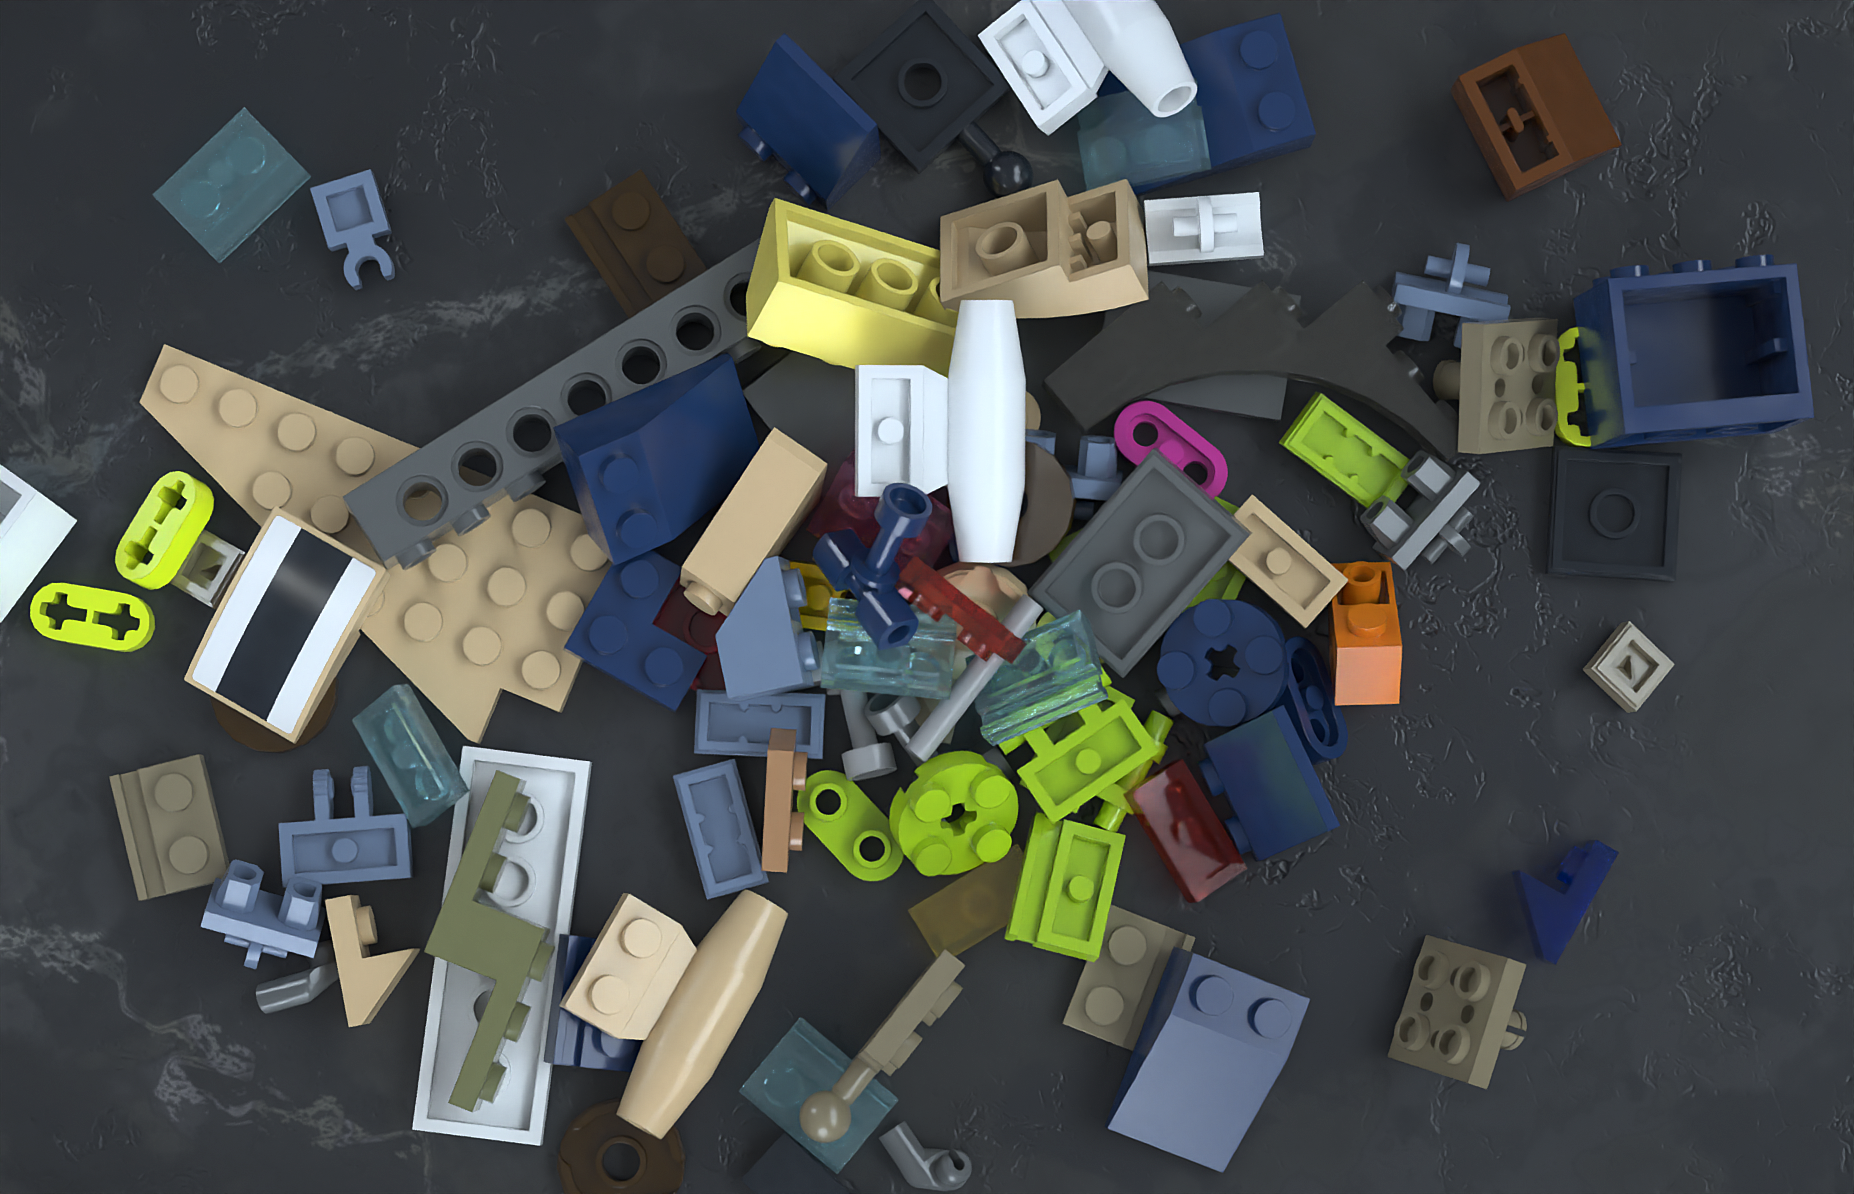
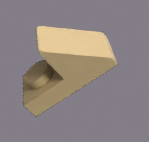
M359 895L327 899L325 904L348 1026L369 1024L414 961L420 948L370 957L368 945L377 943V930L371 906L361 907Z

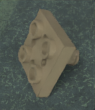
M1523 318L1462 323L1461 362L1454 360L1441 361L1437 365L1433 377L1434 391L1439 399L1459 400L1458 452L1486 454L1553 446L1554 429L1558 419V411L1555 404L1556 366L1560 357V346L1557 340L1558 319Z
M1426 935L1420 955L1414 966V974L1401 1015L1395 1025L1394 1037L1387 1057L1487 1089L1500 1048L1513 1050L1524 1039L1522 1036L1507 1032L1506 1028L1509 1025L1524 1031L1527 1029L1524 1014L1519 1010L1513 1009L1527 964Z

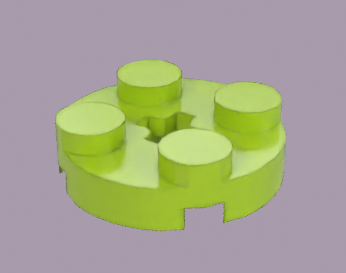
M954 751L927 760L926 763H923L914 771L919 778L910 784L906 793L900 787L893 798L889 815L892 836L902 852L923 875L929 877L966 872L984 862L992 863L1000 860L1011 848L1012 839L1010 834L1015 827L1019 807L1017 793L1001 769L987 762L980 754L972 751ZM961 803L965 812L959 819L950 823L941 821L942 818L951 815L953 805Z

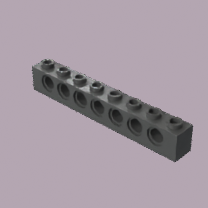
M761 237L344 495L343 500L348 511L384 567L389 570L399 563L403 570H408L416 566L436 551L432 542L453 529L458 536H462L487 521L491 517L487 508L509 495L511 500L516 502L540 488L546 482L541 474L560 462H564L553 427L579 417L571 411L568 405L570 397L575 392L582 389L594 390L603 397L606 405L727 352L732 356L734 365L741 363L756 353L762 346L757 339L747 336V316L737 313L733 309L730 299L736 292L748 288ZM697 322L710 330L713 340L704 349L690 350L680 344L676 336L677 331L687 323ZM634 356H646L657 364L659 373L649 383L636 384L626 378L622 367L628 359ZM526 423H539L548 429L551 439L545 448L536 452H528L521 449L515 443L514 435L516 431ZM471 457H486L494 463L497 470L494 478L489 483L482 486H472L460 477L459 472L462 464ZM429 490L440 497L442 505L439 512L433 518L416 520L405 511L407 499L416 491Z

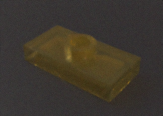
M1018 844L1012 846L1008 853L1000 860L984 863L908 910L936 957L945 949L955 957L1008 925L1024 855Z

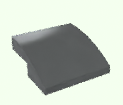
M789 350L742 387L745 399L770 432L775 427L828 464L821 492L822 497L855 472V369L842 365H832L822 359Z

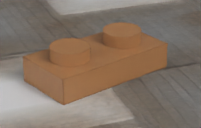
M771 728L767 751L761 871L787 872L790 850L802 851L804 812H792L793 790L805 791L808 752L796 751L797 729Z

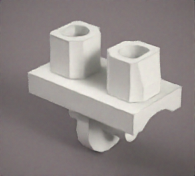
M1259 192L1144 200L1148 266L1257 259L1264 256Z

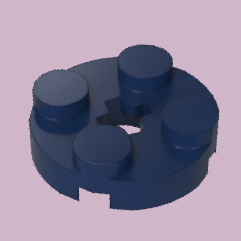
M1207 599L1185 610L1169 627L1161 645L1157 675L1160 682L1165 686L1170 700L1187 717L1207 726H1238L1268 713L1284 693L1289 679V663H1287V650L1284 645L1286 641L1277 622L1258 606L1243 600ZM1230 645L1237 651L1233 661L1240 667V670L1235 677L1223 674L1217 679L1211 673L1214 664L1209 660V657L1214 649L1223 652Z

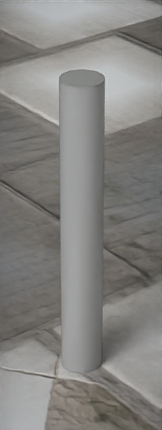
M1025 594L1020 597L905 746L910 753L926 763L1041 614L1043 608Z

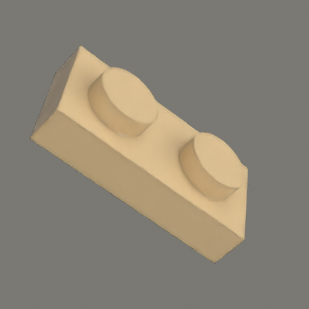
M1252 494L1233 515L1252 534L1231 556L1228 562L1305 629L1348 582V579Z

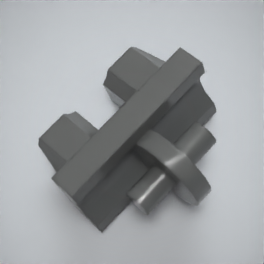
M1420 450L1404 466L1400 475L1419 493L1409 506L1403 511L1390 498L1382 495L1369 506L1360 518L1371 536L1377 541L1372 548L1388 562L1392 561L1403 570H1406L1419 554L1429 563L1433 564L1447 547L1460 557H1464L1471 549V546L1459 533L1474 516L1462 505L1481 484L1468 471L1449 462L1444 463L1431 454Z

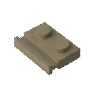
M198 754L109 777L138 901H145L213 884L215 878H223L230 864L204 755Z
M1110 905L1099 958L1095 962L1086 960L1062 1024L1133 1051L1173 947L1191 952L1196 938Z

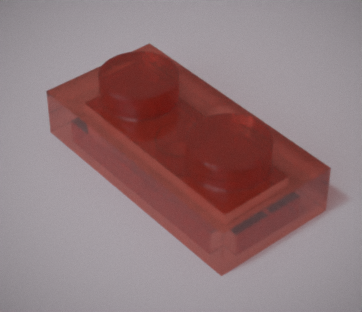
M914 556L899 576L915 589L908 597V600L937 623L946 613L961 625L963 630L956 638L987 662L996 653L1012 664L1027 645V643L917 556Z
M1183 759L1171 761L1123 794L1188 903L1199 902L1247 869V866Z

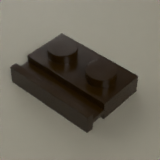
M641 169L589 202L588 206L576 214H571L564 219L629 319L707 271V268Z

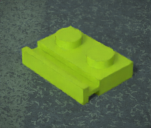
M1036 812L1031 820L1004 939L1028 942L1033 944V947L1095 962L1100 955L1126 835L1066 819L1057 821L1052 825L1048 817H1045V814Z

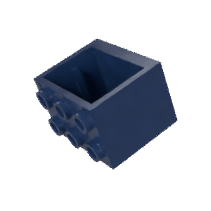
M1754 255L1735 259V266L1712 270L1711 260H1693L1673 264V271L1650 275L1648 265L1624 266L1611 269L1610 276L1592 280L1593 288L1573 298L1576 326L1579 333L1578 344L1582 380L1585 386L1584 398L1588 434L1591 440L1590 449L1772 434L1814 418L1797 263L1775 265L1774 255Z

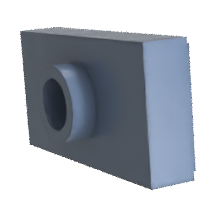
M697 689L694 753L767 757L771 728L797 729L796 751L808 752V759H823L826 696L825 694L778 693L745 701H735L728 699L726 690Z
M736 759L674 775L673 779L707 900L769 883L767 871H761L762 853Z

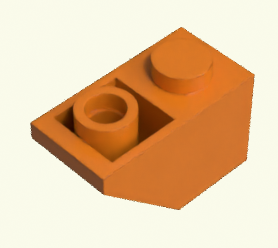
M1358 561L1353 563H1332L1331 565L1348 579V582L1328 603L1329 659L1335 706L1399 704L1402 640L1391 562Z

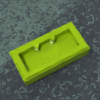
M1315 392L1279 441V444L1366 509L1382 495L1390 498L1395 503L1408 485L1400 475L1404 466L1410 460L1320 392Z

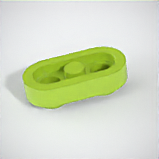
M825 770L817 772L806 779L805 791L799 790L797 809L798 812H804V823L847 870L857 878L865 881H880L893 875L900 867L904 853L892 836L889 819L853 781H847L846 775L843 773ZM825 790H833L841 798L839 810L831 815L821 813L816 804L817 797ZM868 837L881 839L885 846L882 858L874 862L866 861L860 853V845Z

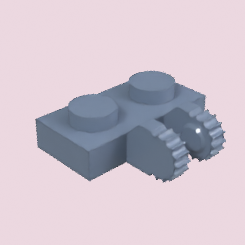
M369 766L353 768L351 791L354 796L355 817L333 819L335 788L329 769L314 770L313 798L315 821L278 823L283 888H287L289 879L296 877L319 882L321 885L414 878L409 814L373 816L374 803Z

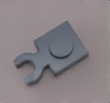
M369 169L310 188L328 248L332 252L348 248L349 254L344 261V275L348 283L355 290L363 288L359 277V268L367 260L378 261L384 278L386 280L394 279V263L390 256L381 247L377 246L375 238L391 234L392 231L372 170Z

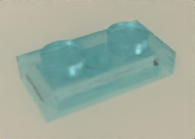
M409 684L392 686L352 720L413 828L429 825L470 791Z

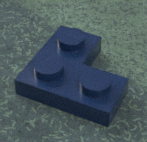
M649 550L617 565L611 564L563 650L675 713L707 655L652 624L681 575L682 567Z

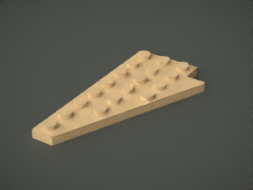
M164 344L140 403L261 527H263L274 506H277L384 567L348 511L343 496L420 448ZM464 466L460 468V477L469 485L482 486L493 479ZM416 491L407 499L405 511L416 520H428L439 512L442 501L432 491ZM533 494L516 502H513L510 496L507 495L487 508L491 517L477 528L462 536H458L453 529L432 542L436 551L421 563L408 570H403L398 563L387 570L391 577L360 627L468 740L478 744L481 743L503 689L562 713L583 662L564 651V646L612 564L589 536L582 514Z

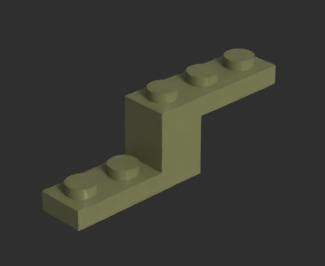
M499 770L495 772L424 950L425 953L496 980L448 1103L470 1112L479 1110L483 1100L494 1103L507 1071V1067L498 1064L507 1039L515 1043L518 1042L531 1011V1006L522 1003L531 979L542 982L555 951L554 945L546 943L551 929L480 901L483 890L494 893L507 862V857L498 854L507 830L518 833L531 802L530 796L522 794L527 781Z

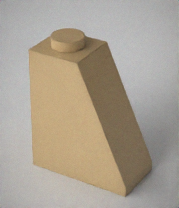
M774 427L684 562L681 569L680 584L687 588L684 591L686 598L707 614L715 615L720 611L728 617L764 559L781 554L820 501L828 464Z

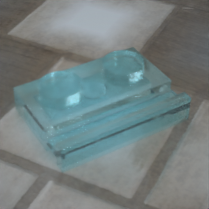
M1194 78V81L1198 88L1197 78ZM1130 90L1095 98L1076 113L1078 114L1081 130L1077 132L1087 191L1124 179L1128 180L1131 187L1212 169L1202 108L1197 106L1196 95L1185 108L1167 117L1155 116Z
M244 107L171 176L153 196L220 264L311 176Z
M830 597L820 688L950 700L958 610L909 605L919 619V626L915 635L905 646L879 651L855 618V611L859 604L858 600Z
M1080 610L1026 632L974 699L976 711L981 715L982 719L981 734L992 746L1108 699L1107 690L1103 687L1100 677L1103 673L1091 623ZM976 654L965 658L966 666L969 665Z
M802 1017L798 1019L739 1090L743 1096L836 1174L842 1170L899 1100L873 1078L854 1103L849 1106L851 1110V1124L843 1137L830 1143H820L809 1138L802 1130L799 1121V1113L803 1102L815 1092L830 1091L849 1067L848 1065L852 1060Z

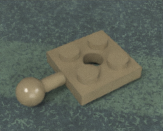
M946 949L927 966L849 1063V1067L830 1091L815 1092L803 1102L799 1113V1121L802 1130L809 1138L820 1143H830L843 1137L851 1124V1110L849 1106L854 1103L880 1070L891 1076L897 1068L899 1069L923 1039L913 1030L921 1020L930 1027L937 1018L941 1017L963 988L954 979L965 965Z

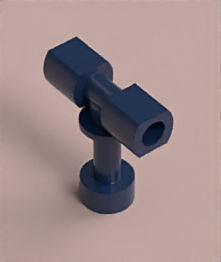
M892 483L885 487L874 510L875 519L881 528L871 548H866L851 528L824 534L817 542L812 554L813 561L835 591L850 589L858 600L859 604L855 611V618L879 651L905 646L915 635L919 626L918 617L894 587L901 576L900 567L894 559L904 538H914L922 533L933 507L929 497L923 491L906 483Z

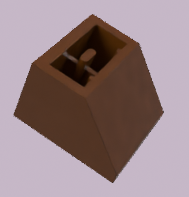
M1565 33L1517 47L1458 76L1450 90L1506 202L1514 200L1622 146Z

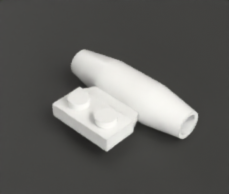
M1021 0L978 34L983 45L1037 127L1048 136L1098 97L1096 93L1109 70L1157 117H1167L1179 112L1193 100L1197 93V85L1172 27L1155 0Z
M961 300L948 378L924 365H855V496L881 497L885 487L892 483L910 484L925 494L947 484L960 562H1012L1025 487L1026 378L1012 300Z

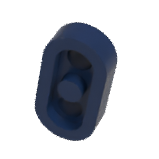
M1296 636L1289 638L1284 642L1287 650V663H1289V679L1284 693L1275 707L1278 708L1284 705L1311 764L1318 765L1338 758L1344 753L1348 742L1347 726L1340 705L1335 706L1332 682L1321 653L1311 641L1304 637Z

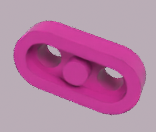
M1139 401L1126 407L1118 416L1113 432L1116 449L1133 467L1137 468L1151 450L1156 447L1182 471L1189 464L1201 465L1205 469L1207 477L1200 487L1213 498L1220 495L1228 476L1227 464L1223 455L1216 447L1166 407L1153 401ZM1141 424H1148L1156 430L1157 440L1150 446H1141L1135 442L1133 430Z

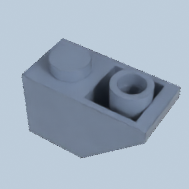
M779 556L764 559L715 635L728 699L745 701L814 686L811 670L820 668L819 652L812 631L803 632L799 607L807 606L805 583L800 569H791L787 559Z

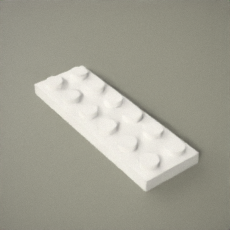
M463 746L442 905L496 770L525 780L527 783L522 794L531 797L527 814L518 833L507 830L498 853L507 857L505 869L494 893L483 890L480 901L551 929L546 943L554 945L555 951L542 982L531 979L522 1003L531 1006V1011L520 1039L517 1043L507 1039L498 1064L507 1067V1071L499 1093L493 1104L483 1100L480 1109L475 1112L452 1105L448 1101L496 980L435 957L412 1130L539 1146L543 1144L553 1064L544 1062L559 936L560 934L570 935L592 766L590 761Z

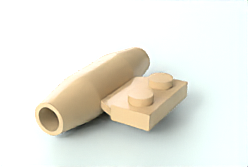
M743 889L700 944L695 947L684 930L683 925L631 894H622L559 1004L560 1007L613 1038L643 1040L616 1115L658 1139L664 1137L712 1077L761 990L788 916L786 911L764 897Z

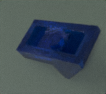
M1597 839L1587 841L1583 849L1574 845L1563 860L1555 877L1563 882L1559 892L1520 870L1512 871L1514 884L1537 959L1549 965H1556L1619 854L1618 851Z

